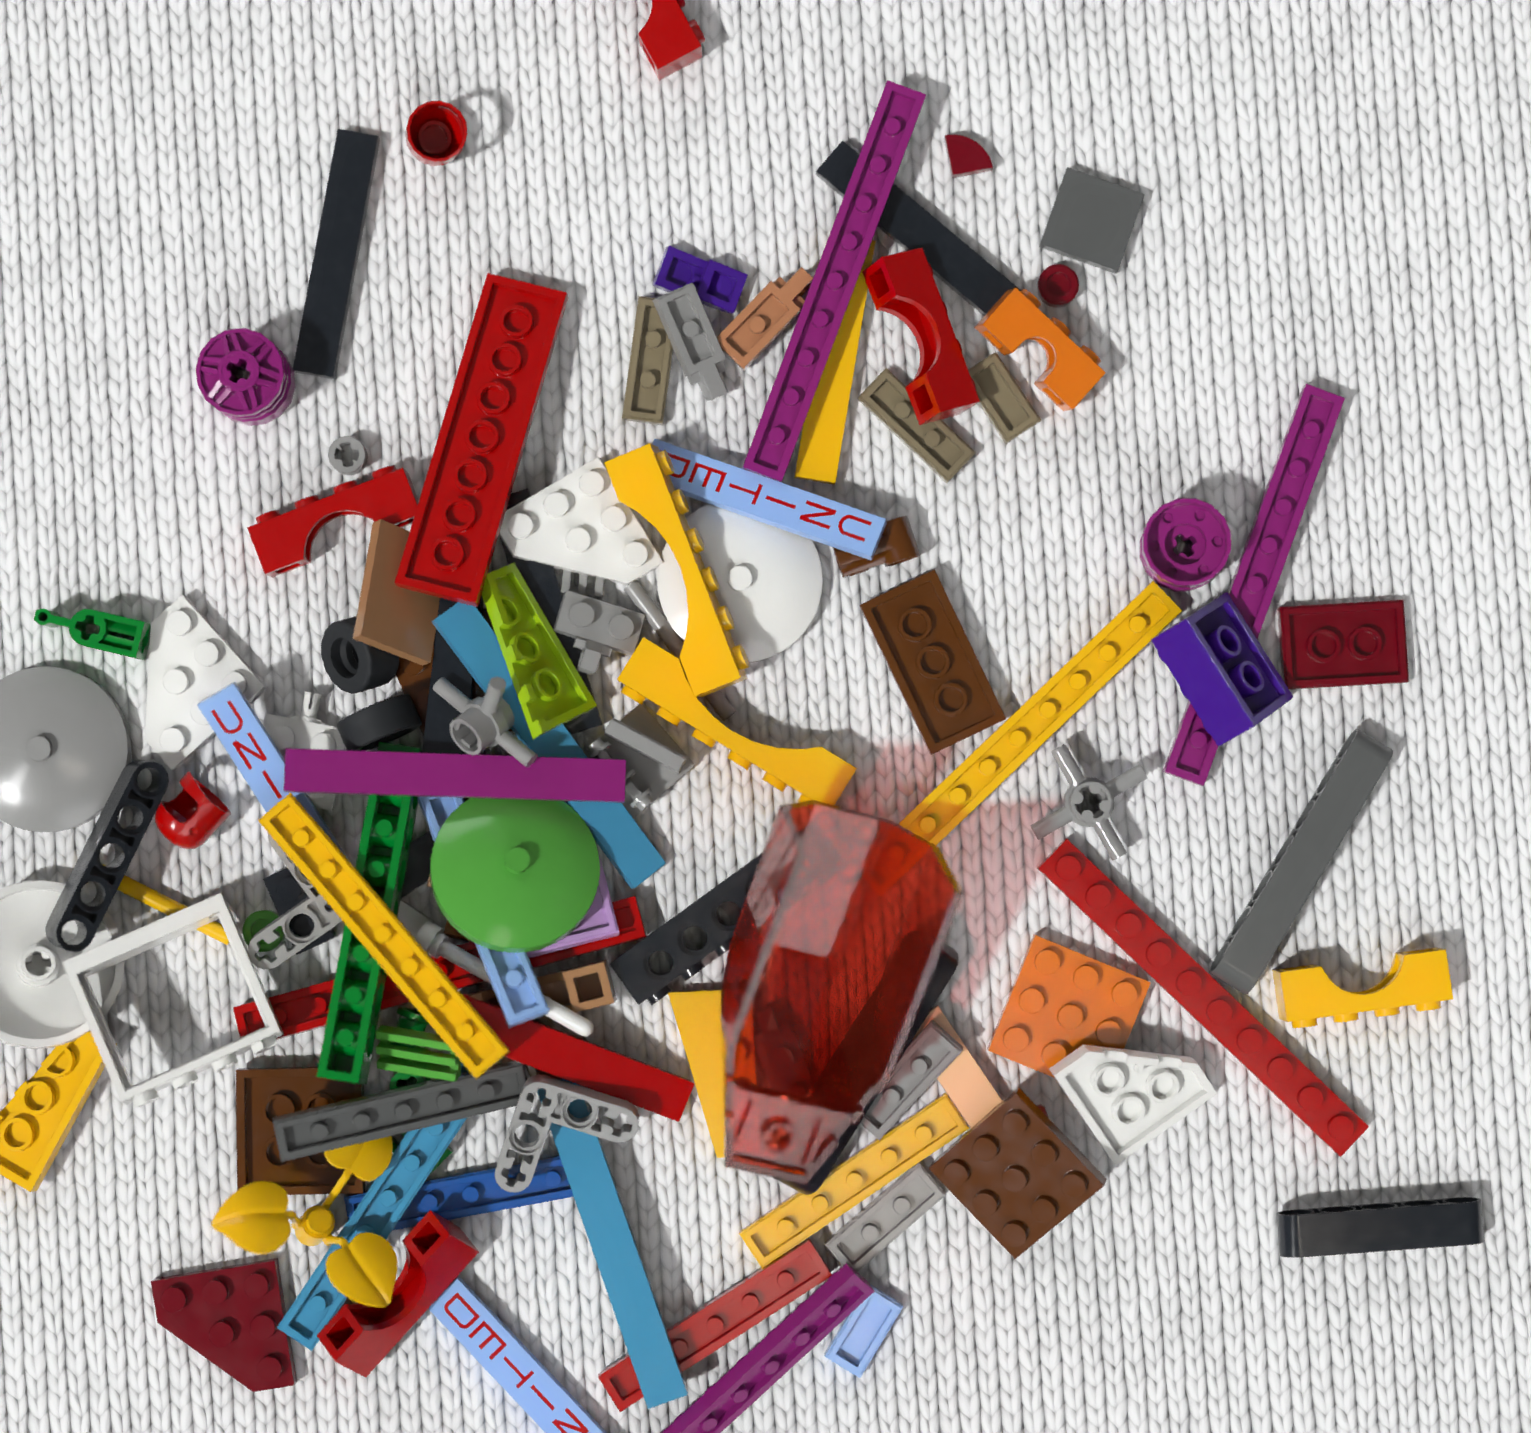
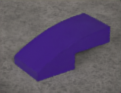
M667 246L652 286L666 292H671L693 283L702 305L733 314L748 274L714 260L705 261L674 247Z

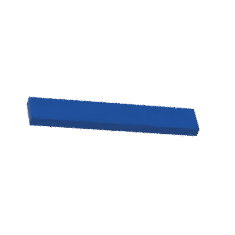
M559 1155L539 1159L529 1186L523 1191L516 1193L507 1192L497 1184L495 1179L496 1167L429 1179L424 1182L393 1230L416 1226L429 1210L434 1211L447 1220L574 1196ZM521 1162L513 1164L508 1169V1177L516 1179L518 1173H521ZM368 1191L344 1196L348 1220Z

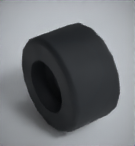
M357 616L333 622L325 630L321 641V657L327 674L337 687L351 694L388 684L395 677L399 666V656L353 639Z

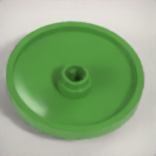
M470 798L456 808L440 828L435 839L430 863L433 894L448 922L472 942L495 951L507 953L531 952L543 949L569 935L588 913L595 898L600 877L599 853L593 835L580 815L564 801Z

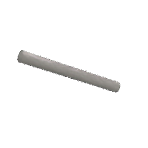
M637 580L632 582L624 591L639 611L645 614V619L673 656L677 657L681 663L679 657L684 644L683 640L673 630L668 620ZM721 690L704 696L723 721L736 712Z

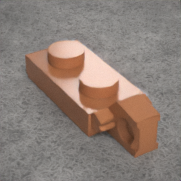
M801 267L787 282L781 277L774 282L770 281L717 336L721 349L743 371L800 314L805 302L801 296L810 288L813 277Z

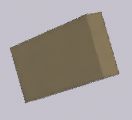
M994 352L968 369L976 385V392L980 400L978 404L1005 444L1041 421L997 352Z

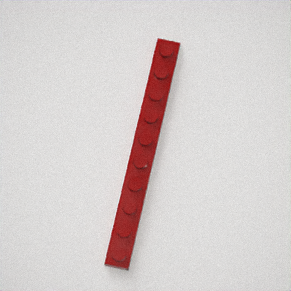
M1065 838L1037 867L1050 882L1338 1156L1341 1157L1369 1128L1357 1114L1068 839Z
M636 896L612 902L620 935L529 958L532 968H538L647 937ZM470 941L456 945L481 959L474 942ZM431 956L458 989L485 982L441 956L437 959ZM387 974L380 1011L412 1003ZM334 980L269 997L284 1035L275 1038L276 1040L326 1026ZM255 1001L233 1007L240 1038L266 1027Z

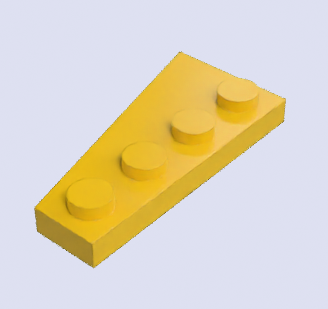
M751 988L671 991L668 995L717 1158L759 1156Z
M91 1031L72 1042L56 1046L41 1063L39 1070L29 1081H25L15 1091V1096L0 1111V1174L29 1192H35L40 1187L105 1068Z

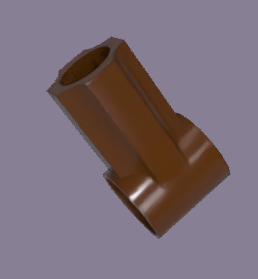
M908 516L886 521L887 524L872 561L833 547L842 577L853 576L881 565H885V567L893 566L920 556Z

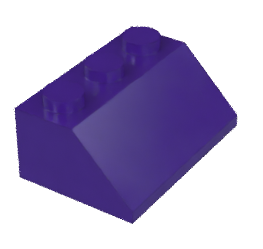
M1227 592L1151 639L1160 659L1171 671L1180 686L1182 694L1190 701L1202 720L1205 730L1212 736L1217 746L1255 727L1294 698Z

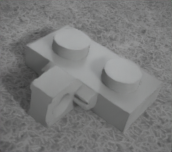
M566 590L563 594L553 630L556 633L575 638L573 647L582 649L576 670L592 675L596 673L601 655L609 658L612 650L632 656L638 643L645 614Z

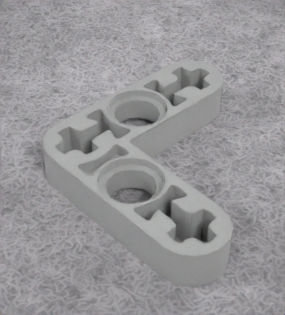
M269 833L268 840L308 897L262 928L251 938L248 946V956L256 967L263 970L279 966L342 922L336 912L326 906L327 902L320 893H315L312 889L314 886ZM306 914L312 918L314 929L309 935L298 936L291 931L290 920L295 915ZM282 926L285 937L294 946L288 948L286 941H284L275 948V958L271 959L268 955L259 957L257 955L260 949L259 941L264 939L266 943H272L280 936V933L275 929Z
M540 1074L530 1077L522 1087L495 1169L496 1182L501 1189L513 1193L523 1191L529 1186L551 1123L612 1142L623 1143L631 1140L638 1131L639 1113L637 1108L626 1100L554 1077ZM538 1088H543L546 1090L547 1098L542 1100L538 1115L531 1113L534 1095L531 1093H536ZM583 1099L591 1105L592 1112L587 1117L576 1118L569 1112L568 1106L574 1100ZM599 1106L605 1107L601 1124L595 1123L598 1118ZM619 1113L627 1115L626 1122L628 1124H623L621 1129H616L613 1119H617ZM529 1124L538 1130L539 1137L534 1142L524 1143L516 1137L515 1131L519 1126ZM517 1152L524 1156L520 1167L521 1173H518L515 1179L508 1177V1169L512 1167Z

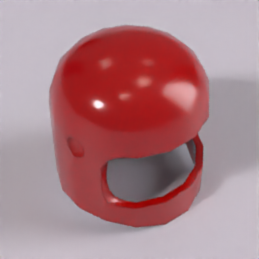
M443 101L426 102L418 106L409 117L405 131L406 144L412 155L421 163L431 166L445 165L455 160L464 147L467 137L466 121L462 113L450 103Z
M188 771L179 781L183 790L177 797L169 802H160L155 812V822L159 831L171 843L183 849H195L208 841L231 815V812L213 792L195 779L191 772Z

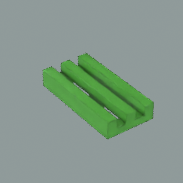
M381 1025L377 1029L376 1039L380 1040V1043L376 1046V1054H380V1058L377 1060V1069L456 1082L461 1076L460 1059L439 1034ZM391 1041L416 1046L414 1048L391 1045ZM429 1048L450 1051V1054L430 1051Z

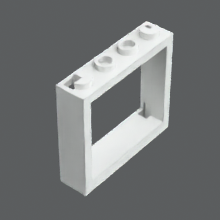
M221 893L62 962L119 1100L126 1105L133 1102L135 1108L158 1099L157 1091L173 1085L174 1089L178 1090L199 1080L197 1073L213 1067L214 1072H219L238 1063L236 1056L252 1049L254 1055L267 1051L278 1044L275 1038L284 1035L255 965L250 961L248 949L227 900ZM219 919L266 1027L133 1085L88 980V976Z

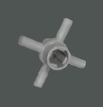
M444 677L437 680L433 690L461 713L450 723V734L455 744L462 751L470 755H483L484 749L499 744L526 768L535 762L538 755L508 731L514 725L515 718L510 706L502 698L506 688V681L503 678H491L485 696L474 698L473 700L469 699Z
M1066 744L1052 750L1051 753L1070 786L1064 794V807L1030 825L1037 839L1040 840L1073 821L1080 826L1094 827L1112 861L1125 855L1127 852L1108 818L1114 809V797L1147 779L1141 765L1138 764L1105 783L1097 778L1084 777ZM1089 789L1090 793L1095 794L1098 801H1100V810H1095L1094 812L1084 810L1082 812L1078 807V804L1083 801L1081 793Z

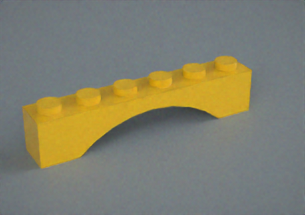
M649 443L604 462L618 500L637 511L658 530L669 544L680 566L687 592L688 619L686 637L679 658L694 697H704L748 679L745 669L750 667L747 655L741 644L735 646L729 631L735 628L732 616L727 606L720 607L714 591L720 589L719 583L711 566L705 568L699 552L704 551V545L695 527L690 529L686 520L685 513L689 512V506L682 490L674 489L669 476L674 473V467L666 450L660 451L659 447Z
M644 637L617 679L620 683L624 684L621 693L641 705L645 699L650 700L660 707L656 713L657 715L676 727L681 720L695 728L691 736L711 748L714 747L716 742L731 750L727 756L728 759L746 770L750 768L751 764H754L766 772L762 778L764 781L784 792L788 785L801 793L798 802L818 814L822 807L828 811L832 810L857 769L823 747L806 749L776 748L754 742L733 732L713 717L698 698L694 697L679 659Z

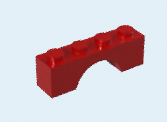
M652 0V10L649 19L638 33L640 46L659 81L702 58L701 43L705 42V38L695 19L687 21L681 10L682 7L686 6L684 0Z
M923 248L883 256L865 269L862 273L876 310L890 313L901 319L910 328L917 340L920 351V365L916 376L905 388L919 425L957 416L979 403L980 400L976 392L975 382L969 374L962 355L960 342L954 334L948 318L947 307L941 299L933 278L932 267L927 262Z
M395 465L387 466L373 472V479L358 485L356 480L348 481L334 487L335 494L319 500L318 495L309 496L295 502L296 509L280 514L279 510H274L256 518L257 524L247 527L264 573L273 578L311 563L312 545L317 534L328 522L341 516L359 515L367 517L374 522L382 519L401 528L411 525L419 499L409 473L404 468L397 470Z
M429 1210L402 1240L406 1249V1262L400 1276L395 1281L390 1304L384 1308L370 1307L360 1303L345 1304L318 1333L317 1337L336 1363L367 1377L479 1253L459 1226L432 1210Z

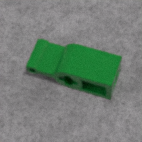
M38 609L35 612V622L51 628H57L58 626L68 627L72 639L82 646L146 660L150 643V623L93 609L78 611L71 619L61 617L59 613L47 609ZM87 624L100 626L99 633L90 634L86 632ZM116 633H120L134 637V641L116 637L115 635Z

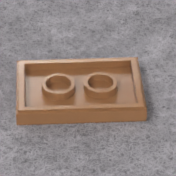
M380 519L372 525L353 639L423 666L431 663L436 627L432 621L438 617L440 598L396 586L395 579L410 531Z

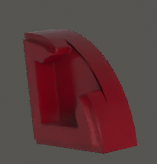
M950 134L944 136L952 178L992 171L993 165L988 153L976 141L962 135Z

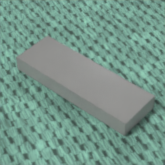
M931 1020L909 1044L862 1119L861 1124L880 1140L963 1051V1047L935 1021Z
M919 1162L907 1170L825 1241V1246L842 1266L847 1263L858 1272L947 1194Z

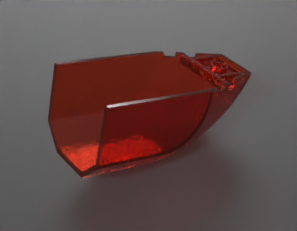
M812 799L780 805L737 921L723 976L720 1014L723 1062L724 1161L726 1167L806 1185L837 1148L840 1136L850 1124H856L864 1115L863 1108L876 1093L881 1094L889 1084L964 894L938 846L892 820Z

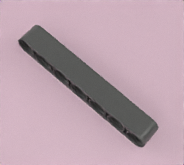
M1355 729L1350 734L1215 957L1209 970L1210 974L1244 995H1247L1252 990L1393 755L1392 749L1359 729Z

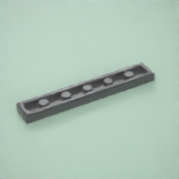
M510 1061L492 1066L479 1079H476L468 1071L461 1073L456 1082L434 1079L272 1117L281 1162L514 1107L517 1105L522 1087L527 1080L524 1064L518 1061Z

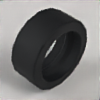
M403 694L361 709L339 721L336 726L346 750L368 751L378 747L379 742L389 743L414 731L422 725V721L411 696Z

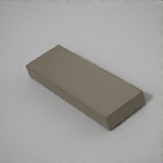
M639 296L622 420L663 425L674 349L652 301L655 298Z
M885 368L857 400L945 483H948L976 452L942 420L919 425L906 391V386Z

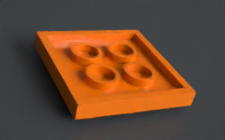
M1033 935L987 1050L1055 1078L1049 1068L1083 1044L1124 1049L1151 982Z

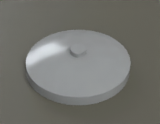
M59 667L28 668L14 672L1 679L0 820L23 830L58 832L81 826L97 817L102 812L122 770L131 762L130 731L126 718L116 700L104 687L93 679L73 670Z

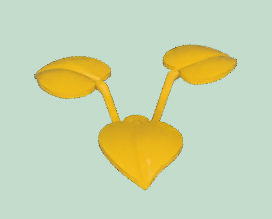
M392 1136L325 1151L324 1155L332 1166L345 1170L321 1206L316 1205L308 1208L300 1218L294 1211H286L288 1195L281 1186L267 1181H259L248 1184L233 1193L217 1211L212 1220V1228L224 1234L240 1248L254 1254H269L277 1251L288 1240L291 1226L295 1229L297 1239L306 1246H316L322 1242L327 1246L331 1244L339 1245L342 1248L333 1251L325 1262L326 1273L332 1285L344 1296L357 1303L370 1307H387L392 1299L398 1269L397 1257L393 1247L382 1236L369 1232L356 1235L350 1243L343 1237L332 1236L331 1232L335 1226V1218L329 1208L352 1173L360 1180L367 1182L373 1181L383 1174L392 1157Z

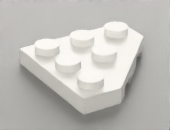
M599 457L507 510L499 533L514 558L608 579L611 582L629 585L663 563L630 507L618 500L610 476Z
M184 595L179 596L151 622L144 740L172 770H176L215 735L212 727L197 706L199 702L234 681L248 703L252 702L267 688L262 680Z
M1083 1044L1049 1068L1115 1166L1217 1094L1199 1064L1192 1057Z

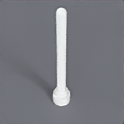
M430 921L423 924L415 939L430 956L436 959L441 956L491 984L481 959L449 942V936L444 934L443 928ZM544 995L549 1007V1013L546 1014L547 1017L581 1036H589L593 1032L591 1021Z

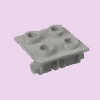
M643 704L635 707L620 722L683 755L686 762L679 774L612 739L606 734L596 739L584 752L590 759L626 760L625 802L622 804L633 819L695 766Z

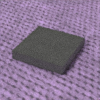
M1067 167L1039 247L1116 274L1145 194Z

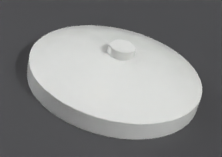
M711 504L703 506L686 518L690 529L694 527L697 529L704 545V551L699 552L705 568L711 566L719 583L720 589L714 591L720 607L726 605L732 616L735 628L729 631L735 646L742 645L749 663L772 658L788 649L805 633L820 603L823 583L822 567L813 541ZM666 543L661 555L663 563L658 567V594L668 622L684 641L688 619L687 592L680 566L669 544Z
M34 880L12 884L0 889V1042L7 1045L26 1049L52 1048L72 1042L90 1031L62 962L120 937V934L112 918L106 912L92 942L82 951L71 952L50 943L46 936V924L66 884L47 880ZM81 891L83 903L87 904L93 900L91 896ZM74 920L67 922L62 928L61 934L65 942L71 941L77 935L78 928ZM125 960L88 976L104 1017L111 1009L119 993L123 980Z

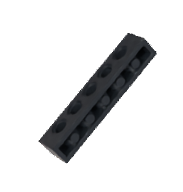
M812 816L617 957L609 965L638 1005L646 999L653 1005L671 992L667 984L679 975L686 981L703 969L705 965L701 960L708 954L715 951L718 956H721L739 942L735 937L737 933L747 926L754 932L773 917L769 910L777 904L783 902L787 908L805 895L806 892L802 886L815 877L821 883L837 872L840 868L836 862L842 856ZM791 853H802L808 860L807 871L801 876H791L784 869L785 858ZM758 877H767L774 883V894L768 900H757L750 892L751 883ZM723 902H734L741 910L739 921L733 925H725L717 918V908ZM698 926L706 932L707 942L702 948L691 949L686 946L683 941V933L688 927ZM656 951L669 953L673 959L672 969L664 974L653 971L649 963L651 954Z

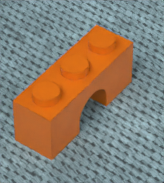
M1016 287L1007 290L974 328L1003 355L1013 353L1025 340H1033L1039 343L1046 352L1047 366L1034 384L1062 411L1073 410L1106 373L1098 366L1101 362L1100 358L1084 345L1079 348L1069 338L1071 331L1059 319L1055 317L1049 319L1038 309L1041 303L1031 292L1024 288L1019 291Z

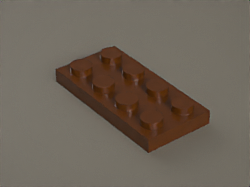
M935 569L859 605L930 755L1006 719Z

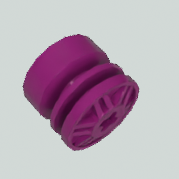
M246 328L225 330L211 338L200 352L196 365L197 385L205 400L234 422L248 426L267 424L280 417L292 402L296 388L293 367L287 356L259 332ZM237 369H247L251 374L246 380L244 378L238 379L235 376V372Z
M1196 498L1176 499L1162 505L1149 518L1139 541V558L1146 574L1158 585L1172 591H1192L1207 585L1225 566L1231 552V532L1224 516L1211 504ZM1179 538L1182 542L1188 540L1192 542L1193 546L1189 550L1190 557H1187L1184 553L1178 555L1174 553L1173 549L1177 545L1175 539Z

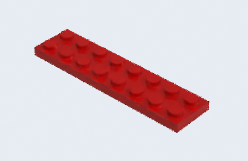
M487 273L397 572L396 586L478 607L568 301L567 292Z

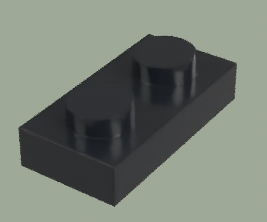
M288 868L263 879L279 917L308 897ZM297 914L290 920V928L295 935L306 936L313 931L314 922L309 915ZM332 928L297 952L296 955L336 938L337 935Z

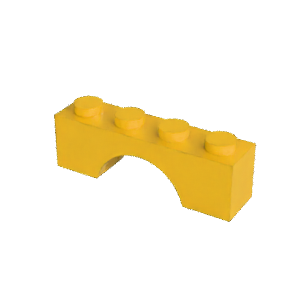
M1436 947L1395 953L1392 965L1386 976L1375 986L1358 992L1344 991L1336 986L1328 978L1322 966L1311 964L1272 970L1279 1019L1285 1022H1292V1028L1318 1025L1317 1018L1333 1016L1334 1022L1354 1021L1359 1019L1358 1012L1373 1010L1375 1017L1400 1014L1399 1007L1415 1005L1416 1011L1435 1010L1441 1008L1440 1001L1453 1000L1446 949Z

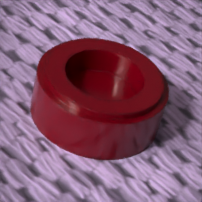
M1062 264L1047 267L1037 281L1039 298L1043 303L1054 308L1070 304L1079 290V280L1076 273L1070 267Z

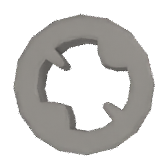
M340 437L329 448L328 457L331 465L343 475L351 476L358 474L367 464V449L354 437ZM350 445L354 452L359 453L357 461L352 459L354 463L352 466L346 467L345 462L337 457L339 451L345 452L343 450L344 446Z

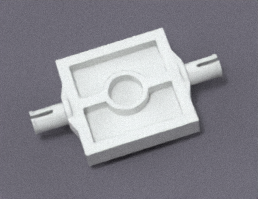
M304 691L305 695L300 716L283 717L265 714L263 726L284 759L286 748L345 750V745L337 727L327 725L317 719L322 694L314 693L310 709L312 692ZM250 790V795L255 796L253 791ZM307 793L316 808L333 810L336 794Z

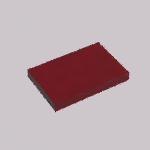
M1404 600L1277 608L1281 675L1289 690L1409 682Z

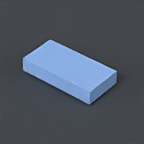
M873 1285L871 1287L875 1292L845 1318L824 1353V1357L859 1378L863 1375L904 1307L902 1303Z

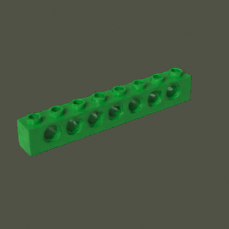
M379 742L377 751L422 753L420 748ZM369 795L355 868L398 917L418 808V796ZM346 924L342 936L316 1077L367 1084L387 973Z

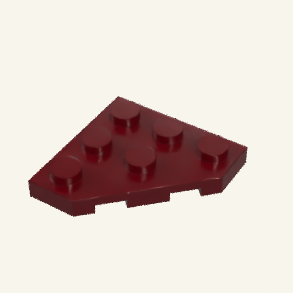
M278 1258L155 1278L151 1281L157 1323L249 1390L257 1392L293 1386L297 1383L290 1336L277 1328L286 1314Z

